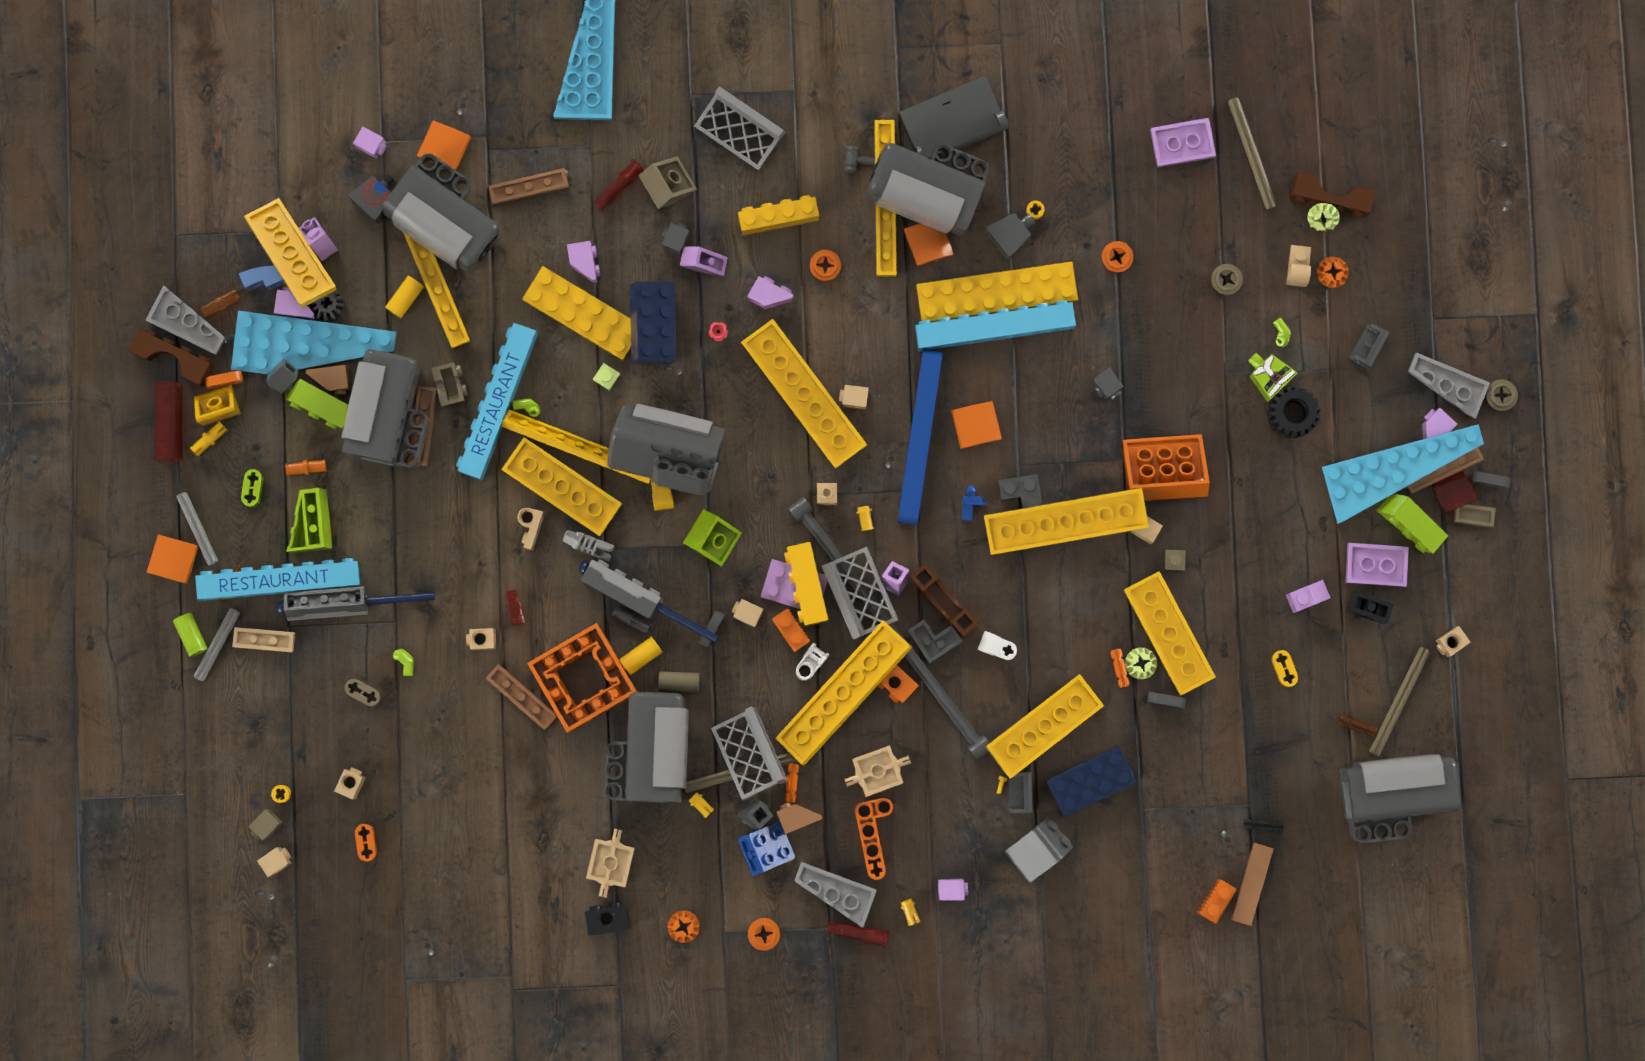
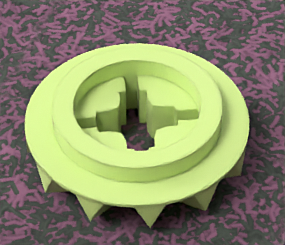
M1317 204L1308 212L1310 227H1314L1317 232L1324 230L1326 233L1327 230H1333L1339 223V212L1331 204ZM1322 213L1325 215L1326 218L1325 223H1323L1322 219H1320Z
M1135 648L1128 653L1125 659L1126 670L1136 679L1149 678L1157 668V658L1147 648ZM1138 655H1140V658H1142V660H1149V662H1147V664L1144 665L1145 672H1143V669H1141L1140 666L1133 667L1134 664L1139 662Z

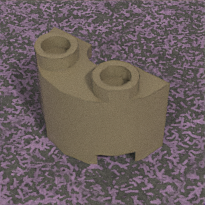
M453 362L431 368L441 407L465 401L464 396L468 395L466 385L461 383L460 377L463 376L460 365H456Z

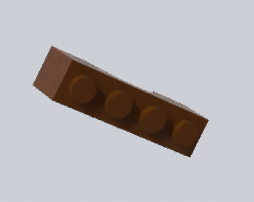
M1299 171L1295 176L1290 198L1295 199L1297 203L1306 204L1309 202L1313 203L1314 206L1320 203H1328L1333 205L1339 213L1349 212L1353 213L1352 216L1364 218V216L1367 217L1371 213L1376 190L1356 186L1347 195L1333 196L1323 190L1317 175Z
M140 329L138 330L128 351L150 362L160 355H173L180 362L181 376L199 386H204L205 378L209 377L214 367L209 363L210 359L200 354L196 357L191 354L192 350L181 346L179 349L173 346L175 342L165 337L163 340L156 338L157 334L151 330L146 329L145 332Z
M923 564L910 576L909 579L962 637L979 623L953 597L926 564Z

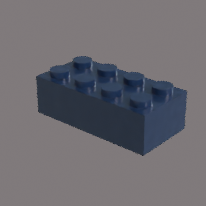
M634 282L630 285L631 364L670 365L676 362L675 283Z
M1116 746L1045 780L1062 817H1066L1137 783L1120 746Z

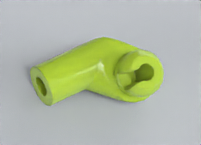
M1280 317L1273 322L1278 330L1276 345L1285 347L1289 343L1291 331Z
M530 398L512 401L514 410L525 409L532 417H537L540 414L541 409L539 405Z
M404 649L395 650L393 658L403 664V676H413V657Z

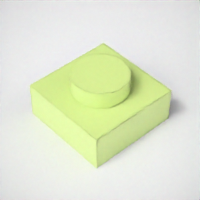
M603 363L593 380L610 391L621 374Z

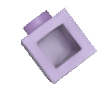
M363 126L353 142L356 148L376 159L386 149L385 139Z
M892 561L882 575L885 589L899 596L909 582V570Z

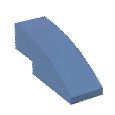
M263 266L238 273L244 288L248 291L264 284L268 290L286 284L275 266Z

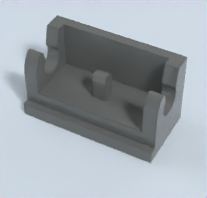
M1367 324L1349 360L1369 369L1390 332L1375 324Z
M1020 772L1011 779L1008 777L1009 813H1032V772Z

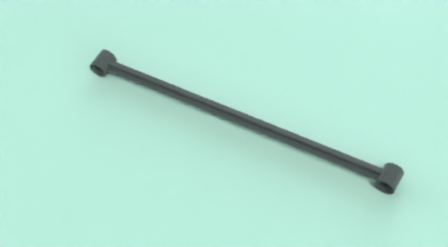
M804 497L787 508L797 522L802 521L831 561L843 557L812 516L811 512L814 510ZM846 562L836 564L839 571L847 575L850 565ZM852 569L850 576L860 580L858 575ZM848 579L847 582L856 591L858 582ZM861 584L858 595L868 598L870 591L865 585ZM872 595L870 600L877 602V600ZM869 602L867 608L876 617L879 606ZM882 608L878 618L884 621L890 620ZM894 623L888 624L908 643ZM911 648L904 656L970 743V746L967 748L979 762L990 753L986 748L989 741L984 735L979 737L914 649Z

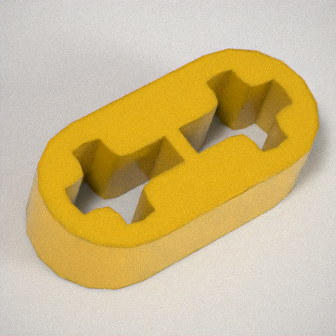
M1284 650L1275 652L1272 655V664L1280 684L1284 687L1294 686L1298 681V675L1290 654ZM1278 654L1286 657V660H1284L1285 668H1283L1281 662L1277 663ZM1284 670H1287L1288 675H1293L1290 684L1288 681L1284 682L1283 680L1286 677Z

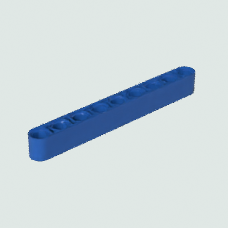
M923 349L897 523L916 526L918 523L943 352Z

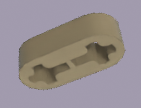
M350 679L345 684V692L365 705L372 707L381 702L380 692L357 679ZM355 683H358L357 687L361 689L362 692L359 693L354 691L353 693H351L352 689L350 688V685H355ZM365 692L368 694L375 692L376 701L369 703V698L364 695Z

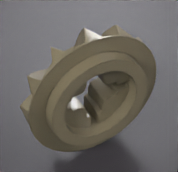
M1232 264L1218 266L1211 276L1212 287L1218 293L1225 296L1236 293L1243 283L1241 271ZM1231 273L1230 281L1232 283L1222 286L1224 280L1221 276L1226 277Z
M1500 379L1489 385L1485 397L1487 398L1488 405L1494 410L1506 411L1516 404L1518 392L1513 383ZM1500 390H1502L1503 394L1509 395L1503 398V401L1499 397L1494 396L1500 393Z

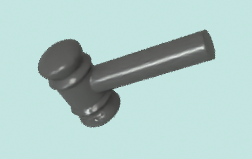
M857 146L846 147L845 172L856 173L858 171V164L875 166L874 157L858 156L859 148Z

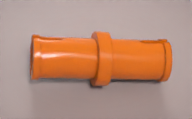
M306 459L303 462L286 463V475L305 474L306 476L309 473L327 472L326 459L308 461Z

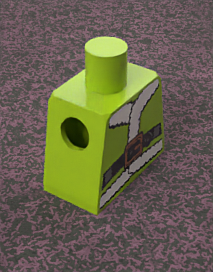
M1257 353L1248 360L1256 369L1250 375V378L1267 402L1297 374L1295 370L1272 354L1265 361Z

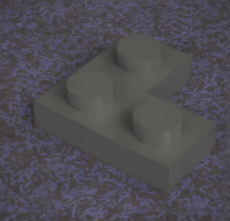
M1037 474L998 480L1001 501L1021 497L1022 508L1043 505Z
M925 620L907 630L929 664L963 642L952 625L936 636Z

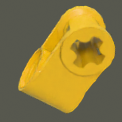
M651 480L654 511L674 508L672 490L656 485Z

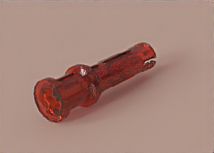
M632 158L631 163L623 171H619V177L593 203L603 211L627 184H633V180L644 171V168Z
M831 920L827 933L863 940L868 945L870 943L882 945L883 948H886L889 930L884 932L875 930L871 926L866 929Z

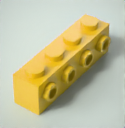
M805 195L796 201L785 199L776 205L765 203L760 208H742L738 212L742 236L819 221L816 197Z
M807 542L787 547L788 552H785L784 556L786 564H791L792 571L788 573L791 584L795 583L797 590L793 592L795 603H800L801 610L797 611L800 623L804 622L805 626L827 622V612L811 543Z

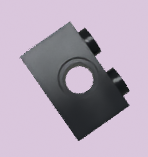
M1355 591L1350 595L1345 612L1380 624H1386L1389 621L1394 604Z
M621 902L610 903L609 908L603 909L601 905L589 907L590 911L585 912L588 936L630 929L626 905L621 906ZM604 913L612 915V922L610 924H605L602 921Z

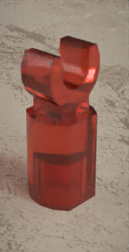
M506 591L512 625L525 623L521 603H518L516 591Z

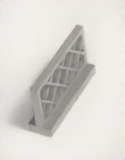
M719 86L715 92L716 94L694 127L757 170H760L780 138L786 132ZM717 100L724 104L725 112L714 114L713 106ZM736 112L740 114L741 123L730 125L728 114ZM726 115L728 125L717 127L715 117ZM712 117L713 129L706 130L700 126L704 119ZM752 123L756 125L757 134L746 136L745 125ZM742 126L744 136L733 138L731 128ZM728 128L730 139L720 140L717 130ZM769 134L775 138L770 146L762 147L761 136ZM758 137L760 147L749 149L747 139ZM744 139L746 150L736 151L734 141ZM760 150L762 158L756 164L751 161L750 152Z
M864 547L822 566L853 639L872 632L878 626L876 622L883 621L878 618L882 608L889 610L892 619L885 621L887 624L899 620L868 547ZM863 552L867 558L865 567L855 563L857 555ZM840 562L851 564L847 575L839 572L836 564ZM853 566L863 569L860 580L850 576ZM866 571L874 574L875 580L873 585L863 582ZM848 579L858 582L855 593L847 590L846 583ZM861 584L871 588L868 598L858 595ZM874 589L880 591L883 595L881 604L870 600ZM856 597L866 601L863 611L855 609L854 601ZM869 602L879 606L876 617L865 613ZM864 616L874 619L872 627L864 630L861 623Z
M751 706L745 709V712L711 728L743 801L779 783L783 784L788 781L756 708ZM746 718L748 723L745 731L736 729L738 721ZM724 727L731 729L728 739L720 738L718 730ZM734 731L744 734L740 745L731 742ZM747 735L754 737L756 741L753 749L744 747ZM729 744L739 747L735 758L727 754ZM742 748L751 751L748 763L738 760ZM755 753L763 757L761 767L751 764ZM737 762L747 765L743 776L736 774L734 770ZM750 766L759 769L756 781L746 778ZM763 771L770 773L773 781L767 784L760 783ZM745 780L754 783L752 791L746 794L742 788Z

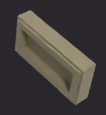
M1455 503L1453 523L1494 528L1496 508Z

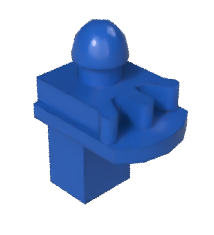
M970 485L966 489L967 495H963L962 520H972L973 505H987V501H983V496H975L976 489Z

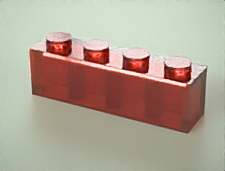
M155 381L154 460L159 463H179L181 385L176 381Z

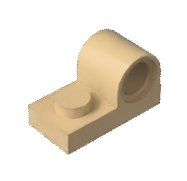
M1290 246L1286 285L1306 287L1309 284L1311 266H1309L1311 247Z
M523 508L518 513V522L523 527L529 529L528 532L524 533L522 539L524 548L527 550H534L545 516L543 511ZM526 513L533 515L530 523L523 522V516Z

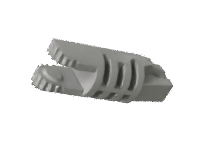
M569 530L566 531L563 542L571 545L576 550H581V552L591 554L608 562L611 559L610 554L605 552L613 551L614 545L595 539L578 531L573 532Z

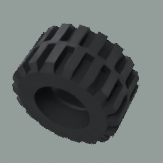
M1296 386L1293 388L1288 387L1273 398L1268 406L1270 408L1267 411V415H1269V423L1273 425L1271 428L1273 430L1276 429L1278 435H1285V438L1288 439L1290 437L1296 439L1305 436L1316 427L1317 421L1320 419L1319 411H1321V408L1317 405L1318 399L1313 398L1314 394L1312 392L1308 393L1306 392L1307 389H1299ZM1295 402L1301 405L1304 410V420L1301 423L1294 424L1285 418L1283 408L1286 403Z

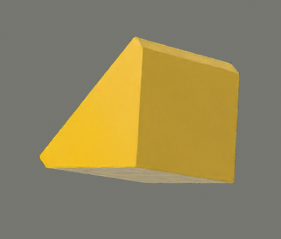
M232 385L194 396L196 421L202 426L241 414Z

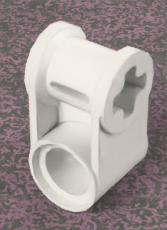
M984 631L977 649L1005 660L1013 659L1017 653L1014 643L987 631ZM1009 645L1014 653L1005 656V652L1002 649L1003 647L1007 648Z
M813 642L796 668L797 678L801 681L810 680L830 654L828 652L824 653ZM803 666L808 667L810 675L806 677L801 676L799 669Z

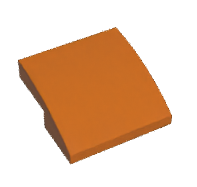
M432 121L417 156L421 158L424 154H433L457 170L471 136L447 125Z
M917 224L904 229L917 267L954 255L945 233L923 224Z
M993 401L951 411L960 449L1002 439Z
M158 534L147 573L187 584L199 546Z

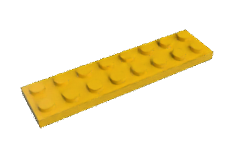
M1072 262L916 284L921 321L930 320L931 323L938 322V319L950 317V320H953L965 314L974 317L980 312L995 314L1000 309L1015 311L1017 307L1028 306L1029 309L1036 308V305L1041 303H1048V306L1056 305L1055 302L1067 300V303L1078 301Z
M773 319L741 342L835 469L867 446L866 442Z
M1142 488L984 515L991 555L1149 528Z
M883 620L779 733L776 739L801 765L805 766L912 647Z

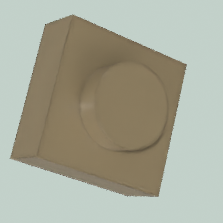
M1165 550L1164 570L1185 571L1186 550Z

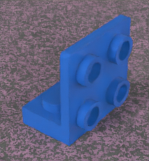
M780 821L738 838L752 876L795 859L794 852Z

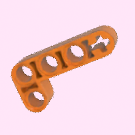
M886 798L859 803L855 809L867 872L874 880L882 879L885 875V864L875 818L887 816L892 812L893 804ZM882 801H886L890 806L889 811L886 813H881L878 809V805ZM863 805L868 806L870 809V814L867 817H862L858 813L859 808ZM866 825L874 828V833L870 837L863 835L862 830ZM870 845H875L878 848V853L874 857L867 854V847ZM880 857L881 862H876L878 868H882V871L879 872V876H875L874 873H871V870L874 869L873 862L868 864V860H875Z

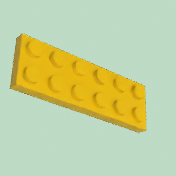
M279 198L244 216L249 227L301 308L337 290L335 284Z
M542 266L522 300L624 361L631 349V319Z
M525 437L501 469L599 537L622 506L621 502Z
M1160 571L1124 589L1179 696L1216 678Z
M1079 674L989 743L986 748L1011 779L1104 705Z

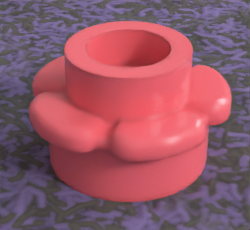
M722 322L711 324L708 331L709 336L714 338L715 341H722L728 335L727 326Z

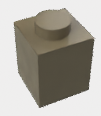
M265 809L249 826L252 830L250 833L257 840H268L283 822L270 809Z

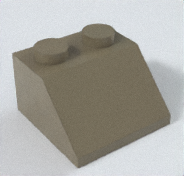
M678 156L653 163L639 175L658 209L670 206L697 190Z

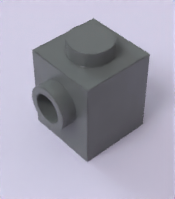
M677 222L676 225L671 223L669 228L665 227L662 238H664L662 247L681 256L683 247H685L690 236L687 226Z
M283 358L267 374L266 382L272 390H277L282 394L285 390L289 391L295 385L299 370Z
M1108 368L1092 380L1096 386L1094 390L1100 398L1103 397L1105 400L1111 398L1114 400L1122 394L1120 390L1124 386L1111 368Z
M752 800L739 813L751 829H760L773 817L769 807L763 801Z

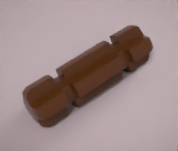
M1341 714L1338 719L1339 725L1343 727L1348 726L1349 729L1362 734L1365 732L1367 736L1374 737L1377 733V726L1367 725L1366 722L1353 717L1350 719L1348 715Z

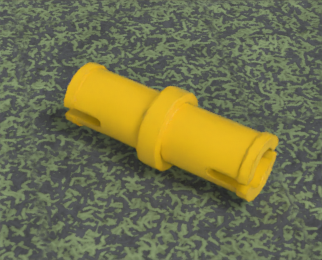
M218 421L207 433L204 432L203 436L190 449L199 457L210 445L216 444L215 441L228 430Z

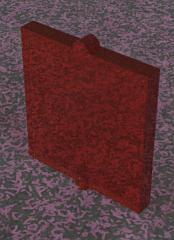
M1463 471L1431 485L1437 496L1436 500L1440 502L1445 513L1478 500L1472 489V483H1469Z

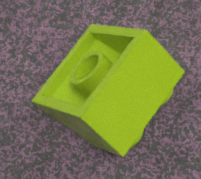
M703 509L683 543L722 567L742 532L717 515Z

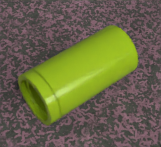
M192 613L184 614L173 620L189 657L199 655L208 650Z

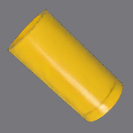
M408 275L385 308L401 319L424 286Z
M651 636L620 658L619 661L627 672L632 675L663 651Z

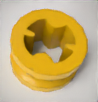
M1032 201L1028 204L1026 213L1034 220L1040 219L1044 213V206L1039 201ZM1033 206H1037V209L1040 208L1038 215H1033L1034 212H1030Z
M278 785L272 789L271 796L275 802L285 803L290 799L291 791L285 785ZM278 789L285 790L284 799L282 797L277 798L279 794Z

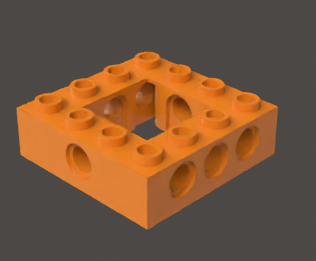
M598 623L527 663L567 733H571L626 701L631 693L638 692ZM592 652L595 661L601 667L604 677L611 686L601 689L599 693L589 699L582 700V703L576 706L557 671Z

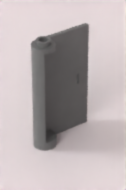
M986 75L899 112L916 153L929 159L939 145L944 144L961 150L1009 129L1006 116L998 106ZM938 151L937 153L939 158L946 156L943 151Z

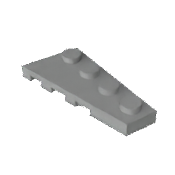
M163 285L146 321L218 356L225 337Z
M1419 353L1414 354L1408 369V373L1473 420L1476 419L1489 387V382Z
M801 862L794 881L863 928L877 890Z

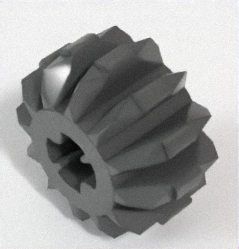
M338 290L311 303L315 306L312 312L317 313V318L320 319L324 316V320L328 321L331 316L333 320H336V313L340 316L343 314L339 308H345V305L341 303L344 297L339 296L340 292ZM330 301L332 305H328V308H326L324 304Z

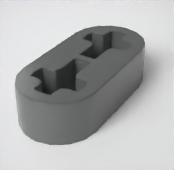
M1474 472L1472 482L1495 488L1509 489L1511 478L1484 472Z
M716 610L706 629L716 634L725 614ZM702 636L699 644L708 648L711 640Z
M1149 692L1147 702L1185 708L1186 698Z

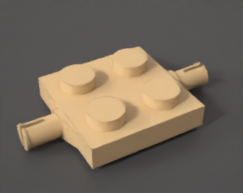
M889 745L852 759L855 766V775L844 780L845 782L853 780L846 783L847 787L859 783L867 797L903 784L900 767L911 764V761L902 762L908 760L909 756L897 760Z
M614 829L612 840L609 841L595 839L586 878L596 880L601 884L598 896L602 897L603 895V897L607 898L609 886L626 887L635 848L625 846L620 842L623 830Z

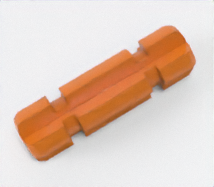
M1114 649L1110 653L1112 659H1114L1113 665L1116 677L1119 678L1117 680L1120 688L1128 687L1130 682L1129 678L1126 677L1128 674L1124 659H1122V650Z
M788 764L789 775H787L785 802L795 803L796 801L795 791L797 792L798 764Z

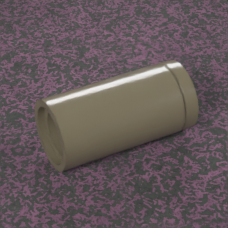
M659 671V691L699 693L700 673Z

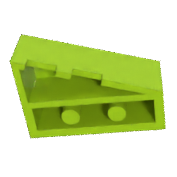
M296 379L295 385L291 388L285 399L291 402L290 406L299 411L301 409L308 411L307 415L316 420L321 418L327 421L325 425L334 430L337 427L343 428L348 404L302 379Z
M322 488L300 490L294 514L296 515L294 526L290 532L292 534L290 544L287 546L286 552L295 554L332 549L327 490Z
M1394 493L1387 497L1376 510L1399 529L1407 539L1412 540L1416 544L1415 547L1422 553L1434 554L1448 537L1407 496Z

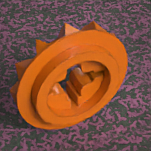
M1121 241L1109 243L1102 252L1103 265H1105L1108 271L1115 273L1124 272L1133 262L1131 248ZM1114 251L1118 255L1124 254L1120 259V263L1117 260H1112Z
M830 250L816 252L810 260L811 273L816 279L824 282L833 280L839 275L841 270L840 258ZM825 258H827L829 265L834 266L827 268L826 273H824L823 267L817 266L823 264Z
M1328 257L1321 261L1317 268L1318 279L1326 287H1340L1348 279L1349 269L1346 262L1341 260L1340 257ZM1332 264L1335 270L1341 271L1335 275V280L1332 274L1325 273L1331 270Z
M683 910L671 916L667 928L669 935L675 941L687 943L697 937L700 923L692 912ZM678 919L683 921V923L691 922L687 927L688 935L683 930L676 932L680 927Z
M768 918L755 920L748 930V939L751 945L758 950L772 949L780 938L778 925ZM762 925H764L767 932H773V934L767 936L766 943H764L762 937L755 936L761 932Z

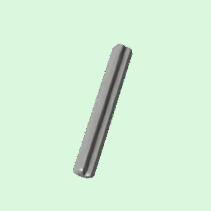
M186 492L178 494L177 500L209 566L218 562L217 556Z
M234 608L229 609L194 674L196 679L204 681L240 615L238 610Z

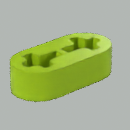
M250 469L244 475L241 500L248 507H255L261 501L264 479L262 473L258 470ZM255 473L259 479L254 481V487H252V481L249 480V477H252ZM251 490H253V496H255L256 499L252 500L251 503H249V500H247L246 497L250 496Z

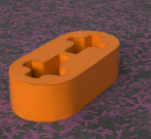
M233 371L205 378L207 389L244 382L242 371Z
M360 824L355 830L357 853L362 861L369 862L377 856L375 832L371 825ZM363 827H365L366 830L370 831V834H367L366 836V842L364 840V836L360 835V831H363ZM365 844H368V849L373 851L369 858L362 854V851L366 850Z

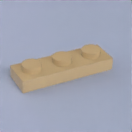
M234 627L232 647L293 653L295 633Z

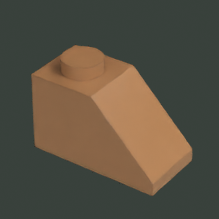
M346 365L306 370L307 375L330 393H334V396L346 395L347 391H351L349 368Z
M790 802L779 806L780 810L777 811L785 834L823 819L822 815L796 804L791 805Z

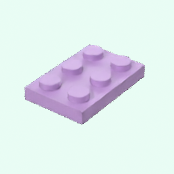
M1209 118L1150 129L1157 168L1216 157Z
M1348 543L1345 583L1407 587L1409 547Z
M774 559L771 560L760 597L801 609L800 603H795L793 592L797 591L795 583L791 584L788 572L792 571L791 564ZM818 573L822 595H824L828 580L826 575Z

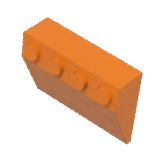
M1202 434L1123 440L1127 490L1142 488L1144 501L1208 497L1210 481Z

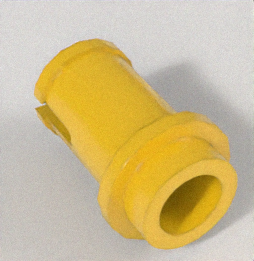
M869 505L858 507V512L856 513L859 514L861 531L874 529L870 513L872 509L869 508Z
M696 793L689 800L690 805L694 806L705 818L714 810L702 798V794Z
M912 898L902 901V906L900 907L904 910L908 926L914 925L915 922H920L914 906L916 903L913 902Z

